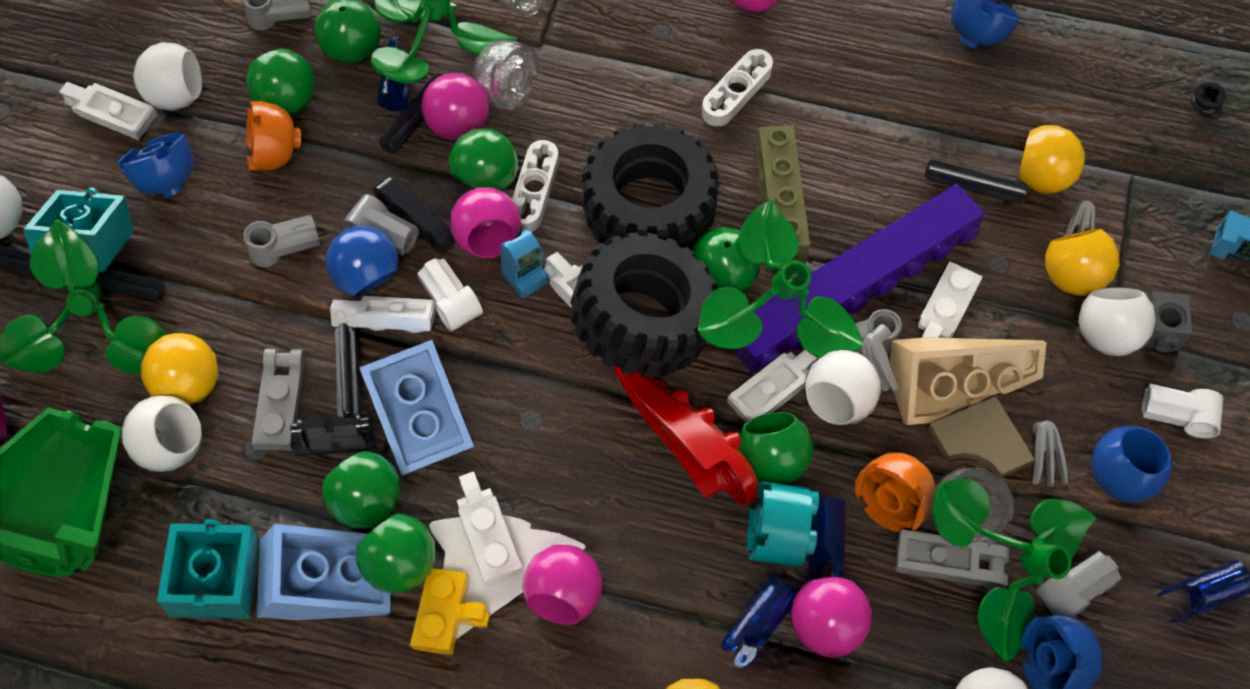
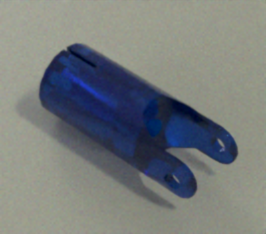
M393 36L387 47L397 48L398 36ZM382 74L377 103L389 111L404 110L407 107L411 84L393 81Z
M820 497L817 513L815 516L812 515L811 530H816L817 541L814 553L809 554V582L822 578L823 567L830 560L832 561V577L844 578L846 502L834 497Z
M1233 560L1168 586L1160 591L1157 597L1177 589L1185 591L1191 602L1190 610L1184 615L1169 620V622L1185 621L1249 595L1250 576L1240 580L1235 579L1250 574V572L1243 563Z
M773 576L768 578L722 641V649L725 652H732L744 640L743 647L734 659V664L738 668H745L754 660L792 609L793 599L797 594L792 587L779 578Z

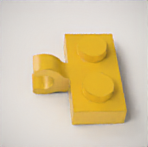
M432 568L431 574L425 580L410 642L413 650L453 655L459 624L487 628L490 611L486 610V604L479 602L464 603L470 580L466 572Z

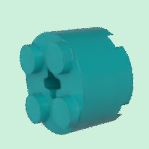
M759 481L757 498H760L759 505H756L755 509L750 508L746 546L747 551L752 552L748 558L751 561L799 567L804 564L806 554H813L815 551L817 532L816 530H811L812 515L815 516L818 510L819 493L810 491L809 488Z

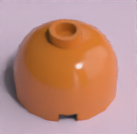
M250 101L251 108H248L246 146H249V150H253L252 157L247 156L249 171L259 172L275 171L284 167L290 161L294 148L300 149L301 129L294 127L291 115L281 106L265 101Z
M895 452L879 456L868 463L855 480L857 498L862 495L868 505L864 509L865 512L880 526L891 531L900 532L901 529L904 530L905 528H912V531L916 530L932 511L936 483L927 467L913 456Z

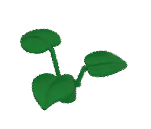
M375 0L376 12L381 17L395 23H406L410 20L412 22L421 21L409 54L397 48L382 47L372 54L371 64L377 72L399 83L412 84L424 80L428 75L429 65L427 62L415 58L429 19L441 20L448 13L452 33L459 36L458 45L475 55L484 57L499 55L514 45L517 37L475 23L461 22L457 25L455 16L456 4L452 3L451 0Z
M772 200L761 204L743 223L738 235V246L740 253L748 263L753 265L765 263L768 270H779L772 278V288L751 305H749L746 295L738 289L723 287L714 290L704 300L701 307L698 324L700 337L718 348H744L753 343L763 329L762 321L753 311L760 308L775 295L785 300H791L799 296L798 312L804 318L798 323L796 333L801 346L808 353L822 358L827 353L833 351L848 350L854 352L860 350L863 343L860 332L850 315L839 303L827 297L817 296L809 302L806 310V296L809 294V290L806 287L811 281V273L804 263L797 260L791 261L799 248L796 232L779 212Z
M60 220L54 221L46 234L35 245L30 256V268L35 278L47 287L59 289L67 285L69 290L66 299L67 306H65L61 315L49 328L45 321L35 314L22 315L12 320L0 336V362L7 367L30 373H43L54 369L62 361L65 352L63 340L54 333L72 313L77 316H89L97 312L106 337L112 340L105 351L107 360L123 372L141 374L140 366L148 347L161 337L167 335L159 324L147 317L131 316L121 320L117 324L114 333L104 312L105 305L99 302L102 291L100 285L95 281L99 272V264L94 251L73 228Z
M967 478L942 481L937 487L933 498L932 514L938 533L947 543L966 547L972 542L975 532H977L981 536L1022 550L1021 564L1031 576L1012 582L1009 590L1003 587L992 588L982 599L978 610V626L982 636L1002 661L1010 662L1021 647V639L1026 626L1034 617L1032 596L1030 593L1019 589L1030 584L1041 585L1044 577L1052 579L1064 578L1071 569V558L1077 552L1086 531L1096 520V517L1085 508L1070 501L1061 499L1044 500L1036 506L1030 517V527L1036 537L1033 538L1031 544L1024 543L980 526L987 519L990 509L988 494L981 484Z

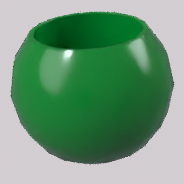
M331 0L318 12L315 19V40L325 56L336 62L346 64L361 62L377 49L380 42V21L371 6L361 0Z
M289 49L273 50L255 59L250 64L245 79L248 94L252 101L275 103L284 108L291 116L302 111L314 94L315 79L311 66L303 56Z
M489 128L473 129L461 135L453 145L448 159L450 174L474 189L490 187L505 191L514 181L518 169L517 152L511 141L500 132Z
M720 227L707 231L699 237L692 249L695 253L694 258L705 263L709 269L707 275H713L718 289L730 287L745 293L752 287L758 277L761 264L753 265L743 258L738 246L740 230Z
M769 413L755 417L745 423L739 434L740 445L738 450L751 465L758 482L765 481L790 485L805 474L813 458V441L806 425L790 413Z
M369 451L359 452L343 461L326 476L322 483V500L328 513L339 523L355 529L373 528L384 522L395 512L401 496V481L394 466L383 456Z
M401 513L381 523L355 547L356 565L363 579L374 589L388 594L406 593L418 587L431 574L435 562V544L428 528L417 518Z

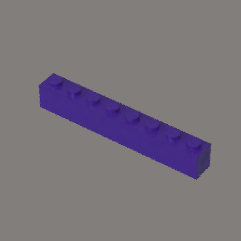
M955 184L811 273V281L806 287L809 290V294L806 296V310L813 298L821 296L833 299L847 313H858L868 304L870 299L878 294L880 296L888 294L895 288L897 282L903 278L908 277L911 279L924 269L927 263L934 259L936 261L944 259L954 246L961 242L964 244L971 242L981 231L979 227L985 213L958 184ZM775 295L760 308L753 311L762 321V332L750 345L740 349H732L751 374L761 367L765 368L790 349L796 351L802 348L796 333L798 323L804 318L798 312L799 296L791 300H785Z

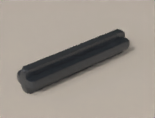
M441 73L434 74L379 138L380 147L390 154L395 153L424 119L421 110L424 92L432 81L442 76Z
M934 159L929 160L925 170L926 179L952 186L958 184L963 189L1018 203H1024L1029 192V186L1024 182Z
M341 323L339 328L335 329L338 419L356 418V414H361L356 327L348 326L346 323Z

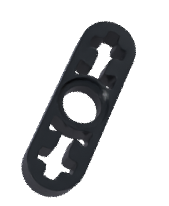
M386 176L372 188L375 197L387 207L388 211L417 226L419 229L418 236L436 252L443 254L456 242L449 226L391 177Z

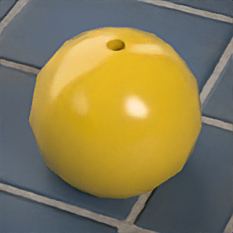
M1043 125L1031 130L1026 142L1018 179L1026 183L1029 189L1040 194H1055L1068 189L1079 179L1083 171L1085 152L1081 141L1070 130L1058 125Z
M1102 229L1083 231L1052 240L1045 253V269L1052 283L1063 292L1074 296H1087L1094 290L1106 288L1115 279L1120 266L1119 250L1113 238Z
M173 333L158 339L148 347L140 366L143 385L151 396H174L185 401L189 406L198 404L212 392L219 375L218 363L213 350L204 340L184 333Z

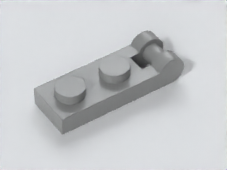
M266 348L264 350L263 373L251 443L255 450L293 451L294 439L291 438L290 425L295 423L298 417L305 369L304 349H292L290 353L279 352L278 349ZM279 367L290 368L289 375H278Z
M901 529L898 534L895 572L979 585L988 590L995 587L1007 589L1008 575L1004 573L1005 564L1009 563L1010 549L1001 545L972 541L966 547H959L947 543L940 535ZM979 559L989 563L988 570L979 568Z

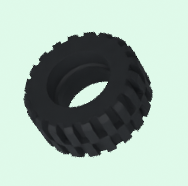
M644 123L634 124L633 129L627 130L626 127L614 131V137L611 138L608 135L598 143V149H593L587 157V165L584 166L582 174L583 210L587 226L593 229V236L599 243L603 244L606 240L616 236H620L623 239L624 235L628 233H638L639 236L651 233L657 234L659 239L665 241L667 238L677 241V246L682 249L687 247L692 250L695 241L697 242L699 237L705 234L708 228L713 225L716 213L719 174L717 166L712 162L713 157L708 149L705 147L700 149L701 142L694 136L686 137L683 130L674 126L672 130L667 129L665 124L654 123V126H645ZM656 178L672 184L682 195L665 206L649 208L632 204L619 194V191L626 184L634 180Z
M628 233L624 235L623 239L620 236H616L606 240L605 244L598 245L591 251L590 256L586 258L572 295L570 317L571 322L576 326L574 331L581 342L586 341L585 348L593 357L596 355L603 359L602 364L611 369L613 366L622 369L621 373L632 376L633 373H641V377L653 378L656 373H660L661 376L674 374L676 369H685L692 363L694 358L699 356L706 343L698 332L700 311L704 300L714 290L718 289L713 275H707L709 272L708 267L702 260L697 261L694 258L695 253L689 248L682 249L677 246V241L667 238L666 241L659 239L657 234L647 233L645 236H639L638 233ZM634 292L652 297L660 302L671 316L657 318L640 314L627 306L618 294Z

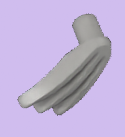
M1088 200L1078 203L1064 236L1071 235L1076 225L1078 226L1076 233L1083 232L1085 228L1087 231L1094 229L1095 206Z
M880 324L871 333L866 334L862 343V353L877 370L881 389L885 392L891 388L894 392H897L900 386L891 369L887 352L882 345L891 335V332L886 325Z
M1051 421L1036 422L1032 428L1033 433L1036 435L1032 483L1033 485H1038L1040 482L1045 451L1047 486L1052 487L1054 485L1055 451L1061 483L1066 485L1068 483L1067 466L1058 429Z

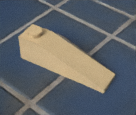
M965 338L891 340L889 363L900 386V389L894 392L903 423L906 425L933 423L965 407L976 405L982 402V400L1000 392L1007 394L1042 379L1047 342L1043 340Z

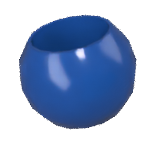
M353 226L333 238L326 252V270L330 281L341 292L357 297L379 286L395 275L398 271L399 256L394 243L384 232L370 226Z
M1122 426L1104 434L1092 452L1091 467L1097 485L1109 497L1122 502L1140 503L1159 495L1172 474L1173 465L1167 445L1157 434L1142 427Z

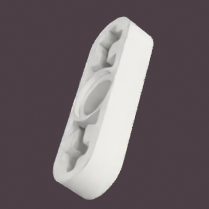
M761 49L748 51L705 96L702 105V117L707 124L711 126L726 125L771 76L773 59L768 52ZM751 66H754V67H756V68H755L754 71L752 72V77H751V76H750ZM737 82L745 85L747 89L737 93L731 91L728 86ZM723 98H724V99H725V102H724L723 110L718 109V110H716V111H712V108L717 109V108H719V107L721 106V104L723 103Z
M539 140L529 146L512 198L518 206L521 215L525 213L526 202L530 203L531 215H528L526 219H521V233L524 230L533 232L541 225L558 169V149L554 143L547 140ZM542 154H546L548 157L544 159L543 170L538 169V159L542 157ZM537 180L542 182L544 187L538 192H530L525 188V185L529 181Z

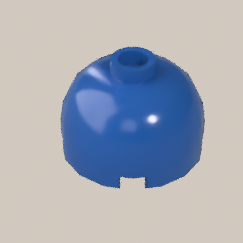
M955 0L951 11L953 27L961 34L958 39L963 44L974 49L978 44L989 47L1002 43L1012 34L1020 20L1017 12L1001 1L998 4L993 0Z
M180 132L166 134L147 141V147L138 152L135 147L118 160V164L125 177L134 188L146 194L155 195L162 193L164 197H170L182 191V183L190 177L194 169V156L185 135H181Z
M1052 615L1035 618L1026 626L1021 639V649L1027 648L1030 664L1023 662L1022 665L1024 673L1033 689H1090L1098 681L1102 671L1103 655L1101 646L1094 632L1085 623L1069 616Z

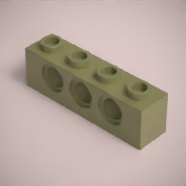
M794 125L759 127L755 152L762 204L772 200L779 212L791 224L796 232L799 244L797 254L791 261L797 260L806 265L810 249V239Z

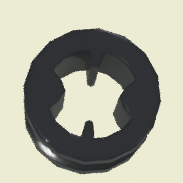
M1204 82L1195 89L1191 103L1197 112L1204 115H1214L1222 108L1226 100V93L1220 85L1213 82ZM1203 95H1208L1207 101L1202 99ZM1210 96L1214 99L1213 103L1209 102Z

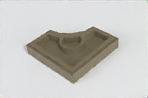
M996 396L930 423L928 427L929 433L946 461L958 458L975 460L988 467L998 479L1026 468L1035 461Z

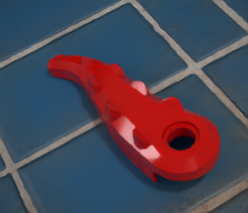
M615 366L612 367L640 415L672 452L704 498L724 490L742 507H746L756 501L759 489L758 480L751 465L738 450L740 445L738 433L730 432L724 435L714 424L713 410L710 407L696 409L689 404L688 392L685 390L670 392L662 380L641 377V373H633L632 376L621 373L622 369Z

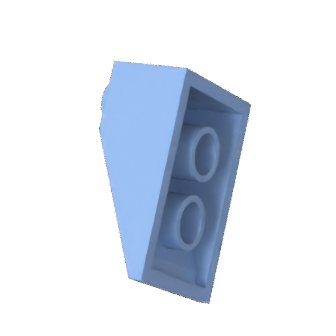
M432 340L360 367L401 475L474 447Z
M274 524L260 539L257 617L284 620H313L388 615L390 613V594L374 589L363 579L356 565L355 547L367 534Z

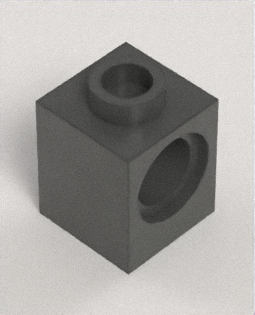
M1152 291L1148 298L1154 306L1156 321L1153 334L1143 347L1156 348L1160 352L1180 351L1192 335L1190 295Z

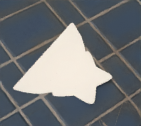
M503 515L523 571L485 585L461 518L437 520L429 525L432 534L445 551L443 570L466 572L470 577L464 603L479 602L486 604V610L490 611V615L523 593L524 572L537 553L552 545H572L582 550L585 549V545L559 533L530 529L531 524L529 522ZM459 624L457 638L474 626Z

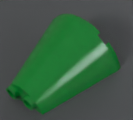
M48 407L0 448V562L26 572L53 577L72 576L76 569L80 568L85 571L91 566L98 553L122 427L116 426L109 421L95 420L92 425L84 424L83 419L78 414L72 411H61Z

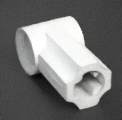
M434 258L425 263L418 272L420 282L436 302L435 308L450 332L483 314L480 302L469 286L464 287L445 259L439 260Z
M1149 384L1142 401L1141 413L1144 418L1183 426L1185 432L1191 436L1213 438L1218 436L1221 431L1223 396L1209 389H1196L1188 393Z

